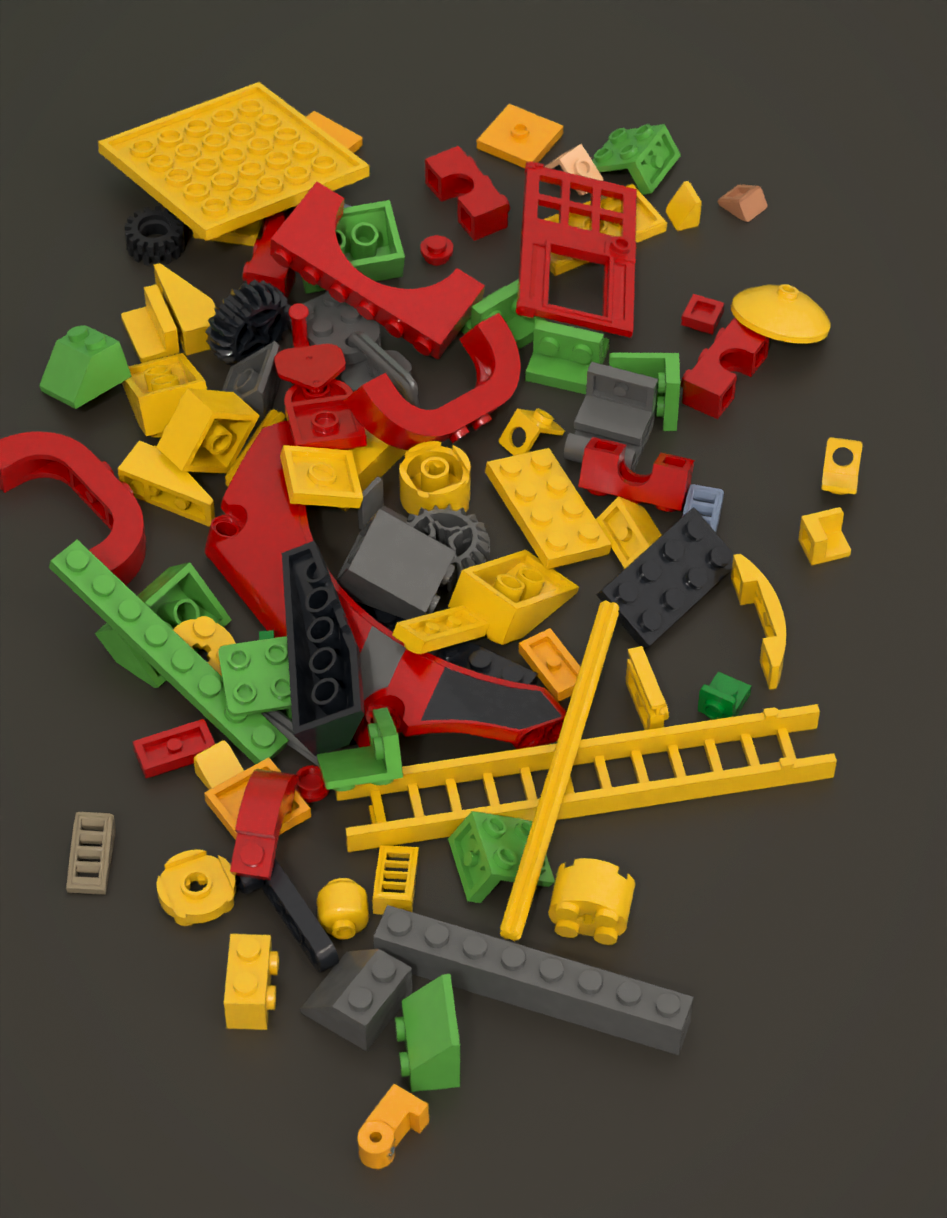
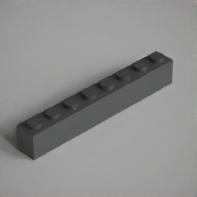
M387 905L373 937L374 949H380L412 967L413 975L434 980L443 974H450L452 987L672 1054H680L691 1023L693 996Z

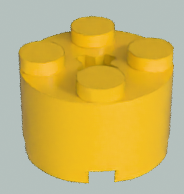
M439 441L423 442L410 448L405 453V459L400 463L399 468L400 501L404 509L409 514L418 515L421 507L431 511L435 505L438 509H446L450 504L453 511H458L464 507L466 512L470 501L471 467L467 455L454 445H452V449L441 446Z
M575 859L573 866L566 868L565 863L561 864L557 871L548 912L550 919L556 924L555 932L566 938H574L578 934L593 936L595 941L604 945L615 944L618 936L622 935L627 928L635 889L633 877L628 874L627 879L618 874V866L597 859Z

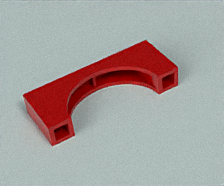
M316 182L271 238L270 255L280 266L290 267L298 272L309 284H317L327 290L336 301L346 302L354 307L365 319L375 320L383 325L392 336L402 337L413 344L414 348L421 354L430 355L438 360L471 317V307L483 300L485 285L458 268L441 282L418 289L390 287L366 277L347 260L337 241L335 231L343 216L345 198L321 183Z

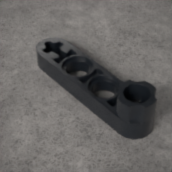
M276 858L274 860L271 880L235 875L236 885L242 894L245 893L247 895L260 888L263 890L319 973L339 964L338 954L332 941Z

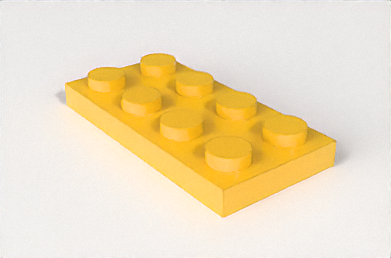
M550 448L487 462L485 468L486 475L546 570L610 554L611 542Z

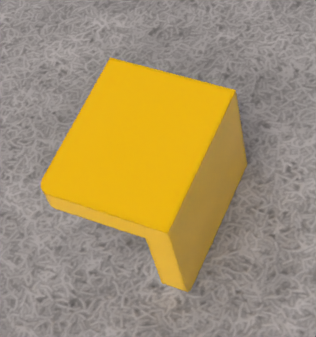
M840 507L801 516L798 540L811 566L850 556L851 548L841 531L844 513Z

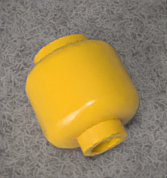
M337 878L331 880L318 892L317 919L327 934L333 935L337 939H349L361 932L368 924L367 893L362 886L352 879Z

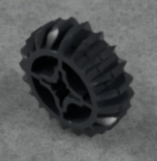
M253 280L249 285L243 282L239 290L232 289L231 295L226 299L222 298V304L214 308L215 315L208 320L211 326L205 331L208 335L206 342L214 352V355L220 361L233 366L274 341L277 343L283 340L281 335L289 328L287 322L291 319L288 314L291 306L287 298L284 297V294L272 284L264 280L261 282Z

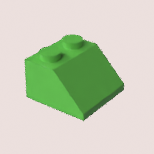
M86 325L73 327L67 332V335L56 341L39 386L43 393L77 409L129 379L132 375L118 340Z
M443 974L403 999L402 1017H395L397 1042L405 1041L406 1052H399L401 1077L409 1076L411 1092L460 1087V1041L451 975Z

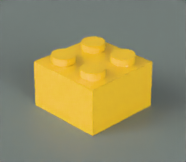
M187 388L184 395L180 398L178 407L169 424L164 428L163 435L156 448L181 471L227 474L236 461L260 415L234 392Z

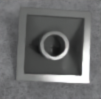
M275 341L230 367L222 391L234 392L260 415L255 424L256 427H259L267 413L271 410L281 382L274 363V357L280 352V346Z

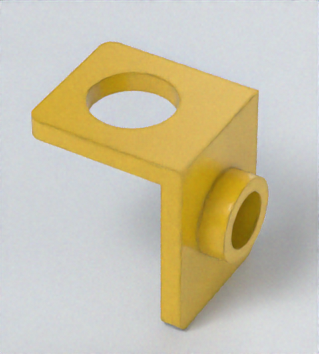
M517 409L499 438V443L515 456L528 453L540 433L563 436L565 430L553 421L554 418L544 410L536 409L535 411ZM518 427L523 428L526 433L525 442L520 447H516L512 442V434Z
M828 438L822 476V490L840 495L857 493L862 452L861 441ZM841 447L848 448L853 453L852 462L845 466L838 465L833 460L834 451Z

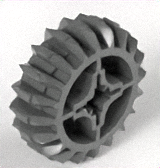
M450 504L446 509H438L435 505L431 511L421 507L418 515L409 514L407 522H404L456 551L451 561L455 569L445 585L441 583L439 587H445L448 592H450L452 586L457 584L463 569L488 562V559H490V537L486 533L484 523L478 522L475 514L466 516L464 507L458 511H453Z

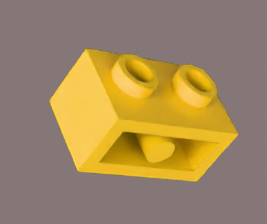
M230 934L224 995L227 1029L267 1030L269 1010H275L276 985H271L272 975H278L279 951H272L271 935Z

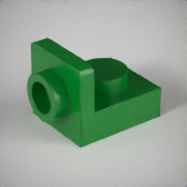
M718 671L709 686L704 684L701 687L697 711L705 714L712 720L735 717L749 698L751 685Z

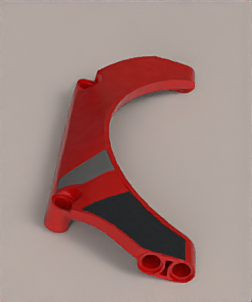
M287 421L263 427L252 443L222 499L221 509L225 515L218 516L211 521L205 545L206 556L213 562L267 631L274 630L275 638L287 636L282 553L313 541L308 525L306 505L290 504L280 458L283 445L294 446ZM328 570L360 651L365 715L353 736L359 748L371 746L367 724L374 723L372 710L386 707L389 710L397 733L403 732L405 736L427 733H465L510 742L516 749L543 746L558 741L567 711L547 689L536 685L512 682L484 675L452 664L428 652L416 654L407 650L404 647V643L392 635V631L376 621L344 591Z

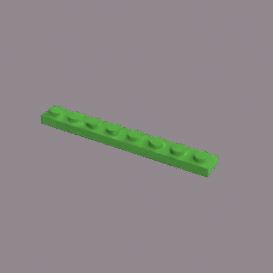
M74 541L50 561L49 568L255 765L268 757L272 760L287 747L289 740L261 713L231 716L227 709L222 676L80 541Z

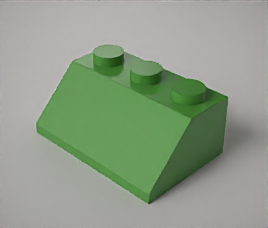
M390 200L345 207L335 232L338 244L347 260L359 272L374 281L402 277L405 256ZM302 278L305 294L325 290L317 284H309Z
M190 562L169 567L137 595L172 630L184 621L197 619L201 616L210 617L215 623L223 627L232 620ZM106 623L95 633L116 663L154 688H158L166 681L110 625ZM199 648L194 649L196 652L200 650Z

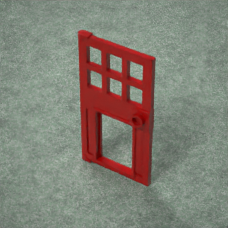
M533 161L525 164L518 297L516 303V313L518 315L530 318L538 316L631 338L634 326L637 189L544 167V164ZM539 181L559 185L560 198L540 194ZM570 188L591 193V204L586 205L570 201ZM601 196L621 200V213L601 208ZM538 205L559 210V223L537 218ZM569 213L589 217L590 229L586 230L569 226ZM600 220L620 224V236L600 233ZM551 253L604 265L602 316L548 304Z

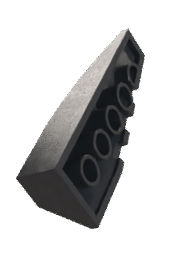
M312 541L283 552L282 565L293 735L314 756H317L318 754L327 753L349 745L365 715L360 651L318 544Z

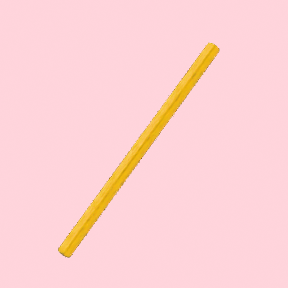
M605 600L599 605L501 923L500 935L504 939L517 941L523 933L619 615V605L615 602L610 603Z

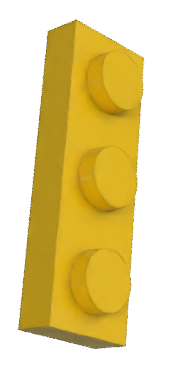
M461 605L397 622L392 635L403 642L407 650L416 654H424L484 637L490 623Z

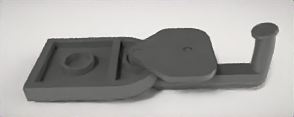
M328 291L302 303L309 310V315L306 318L309 345L334 344L342 349L346 368L341 374V381L346 383L353 392L361 385L386 373L393 385L403 394V398L413 406L420 408L418 384L411 376V363L398 351L383 350L380 347L381 333L378 322L365 319L351 305L346 302H338L332 298ZM290 319L287 322V325L289 329L292 331V324Z

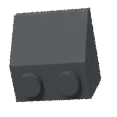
M380 949L346 951L339 960V964L333 967L303 1004L300 1012L356 1046L368 1051L401 1009L402 1000L412 994V967Z

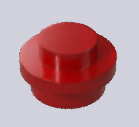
M430 236L421 243V255L428 264L435 266L443 265L449 261L453 254V243L444 236Z
M308 765L302 767L297 772L298 778L295 790L305 802L320 801L327 796L330 789H326L318 766Z

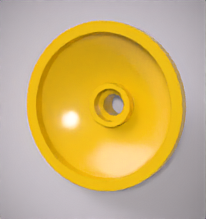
M791 285L751 287L736 294L731 304L732 314L741 324L756 333L779 341L800 344L819 342L827 337L831 326L825 311L809 296Z

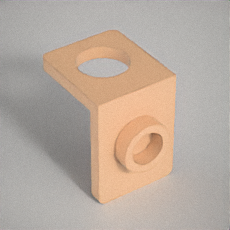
M582 144L563 153L544 166L552 169L560 164L564 172L603 181V177ZM576 190L577 193L579 194V196H583V195H585L586 193H588V192Z

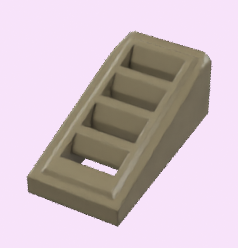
M96 812L75 813L66 885L67 893L106 895L116 834L113 814ZM83 843H85V844H102V847H97V846H83ZM81 859H97V860H100V862H88V861H80V860H81ZM78 873H99V877H78Z

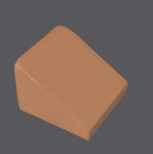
M737 185L717 201L719 206L745 222H749L767 208V202L761 186Z

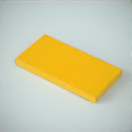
M633 184L627 186L637 189ZM638 189L636 200V243L667 230V222ZM601 196L600 207L621 213V200ZM591 201L585 202L583 204L590 205ZM559 213L543 220L559 223ZM569 213L568 225L589 230L590 218ZM600 220V233L620 236V224ZM551 253L550 271L554 276H557L589 262Z

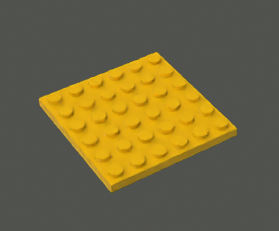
M260 82L98 141L99 153L205 241L216 239L220 235L246 227L248 224L297 206L316 182L334 191L369 177V165Z

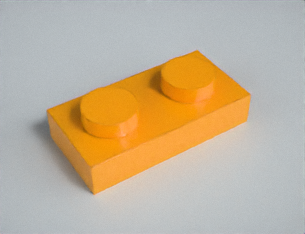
M551 628L519 642V653L531 669L538 673V678L559 702L572 696L581 666Z

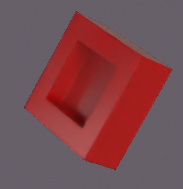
M693 294L682 315L681 325L713 335L724 313L725 303Z

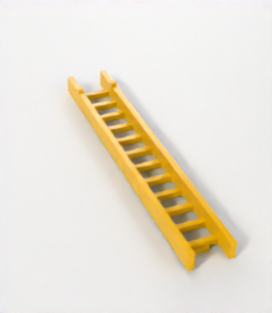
M818 704L782 710L766 708L763 709L762 713L582 739L573 765L594 762L601 789L575 793L571 777H569L557 820L834 778L837 760L834 753L796 759L788 733L817 729L820 715ZM777 735L784 758H779V762L760 765L752 738ZM740 740L748 767L723 770L715 744ZM557 743L403 766V778L394 779L389 784L374 785L366 783L356 785L355 788L348 791H335L337 801L370 796L372 805H369L372 824L346 828L347 852L380 848V845L393 846L450 837L471 811L533 821L540 798L537 799L531 772L550 768ZM704 746L712 772L686 776L678 749ZM667 751L675 778L649 782L642 755ZM631 757L638 783L612 787L605 761ZM520 774L526 800L500 804L493 777ZM482 779L489 806L462 810L456 783ZM445 785L451 812L424 816L418 789ZM408 791L414 818L386 822L381 794Z

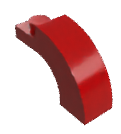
M255 769L250 776L243 794L235 827L237 836L230 868L232 875L271 880L281 826L286 813H291L298 778L296 774Z

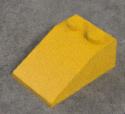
M183 353L128 366L132 377L122 382L139 427L146 437L151 436L154 438L162 437L164 428L169 424L178 407L179 400L187 388L207 390L205 379Z
M523 550L463 569L448 607L453 608L463 605L490 623L486 632L488 639L504 645L525 637L577 594L579 586L553 568L546 570L539 558L529 551Z

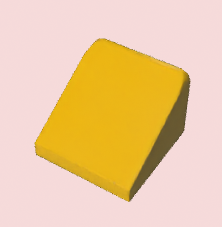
M689 181L683 182L666 207V214L677 231L699 226L701 200Z
M225 740L194 757L195 773L209 790L244 771Z

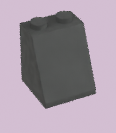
M378 509L360 530L335 580L354 601L408 620L423 616L424 614H430L434 611L440 599V596L435 593L440 583L445 585L455 569L451 561L456 551L385 511Z

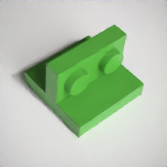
M517 279L471 307V317L460 331L466 334L478 323L500 313L511 330L519 350L534 341V327L537 320H547L538 316L530 318L516 313L519 281Z
M538 319L534 327L533 354L526 369L525 381L586 394L587 370L591 362L603 365L609 350V339L603 338L604 334Z

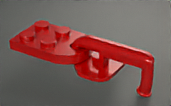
M293 304L289 308L288 313L291 317L293 348L278 352L274 357V363L278 377L295 384L286 392L284 397L285 414L294 446L351 450L367 446L364 427L344 401L353 393V390L346 383L335 379L346 368L342 349L334 344L310 346L306 320L309 310L304 304Z

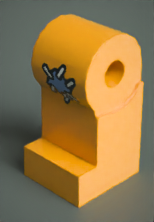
M393 1084L358 1132L361 1162L372 1169L387 1167L395 1157L396 1146L410 1128L420 1134L429 1123L428 1104Z

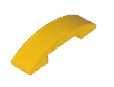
M742 554L733 555L731 580L740 605L754 603L766 635V638H762L760 664L769 690L776 689L781 678L786 647V624L783 610L773 587L763 573Z

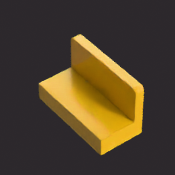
M157 284L144 287L146 307L121 314L122 322L142 363L180 353L177 328Z
M619 496L596 519L611 542V548L624 569L662 535L643 506Z

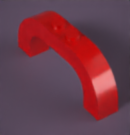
M500 313L478 323L459 340L475 365L477 373L476 386L471 391L440 408L425 410L413 406L400 395L386 373L361 385L344 401L367 431L393 447L409 450L423 442L439 441L442 443L447 439L455 443L470 433L468 430L470 426L476 431L492 420L490 414L503 405L515 392L520 378L521 366L516 341Z
M37 431L18 433L0 439V489L6 493L26 481L37 478L57 479L69 485L111 530L103 542L89 549V551L125 585L129 584L142 567L146 555L143 514L130 486L126 482L121 483L114 476L113 470L106 461L101 462L86 446L65 435Z

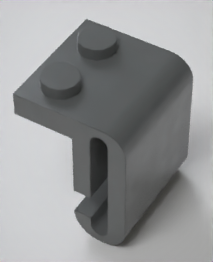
M591 362L587 370L586 396L574 421V429L576 431L574 434H568L564 448V459L582 464L586 445L592 437L627 444L625 463L634 472L654 425L658 379Z

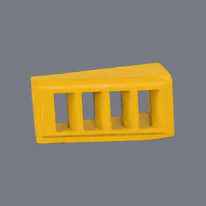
M380 845L372 900L373 914L383 915L387 905L413 912L419 847ZM387 857L408 858L409 861L387 860ZM386 867L408 869V872L387 871ZM385 878L403 879L406 882L385 881ZM384 889L405 890V893L384 892Z

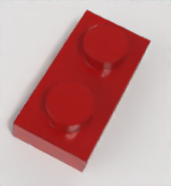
M205 719L132 741L134 753L145 779L193 764L194 757L197 754L215 745Z

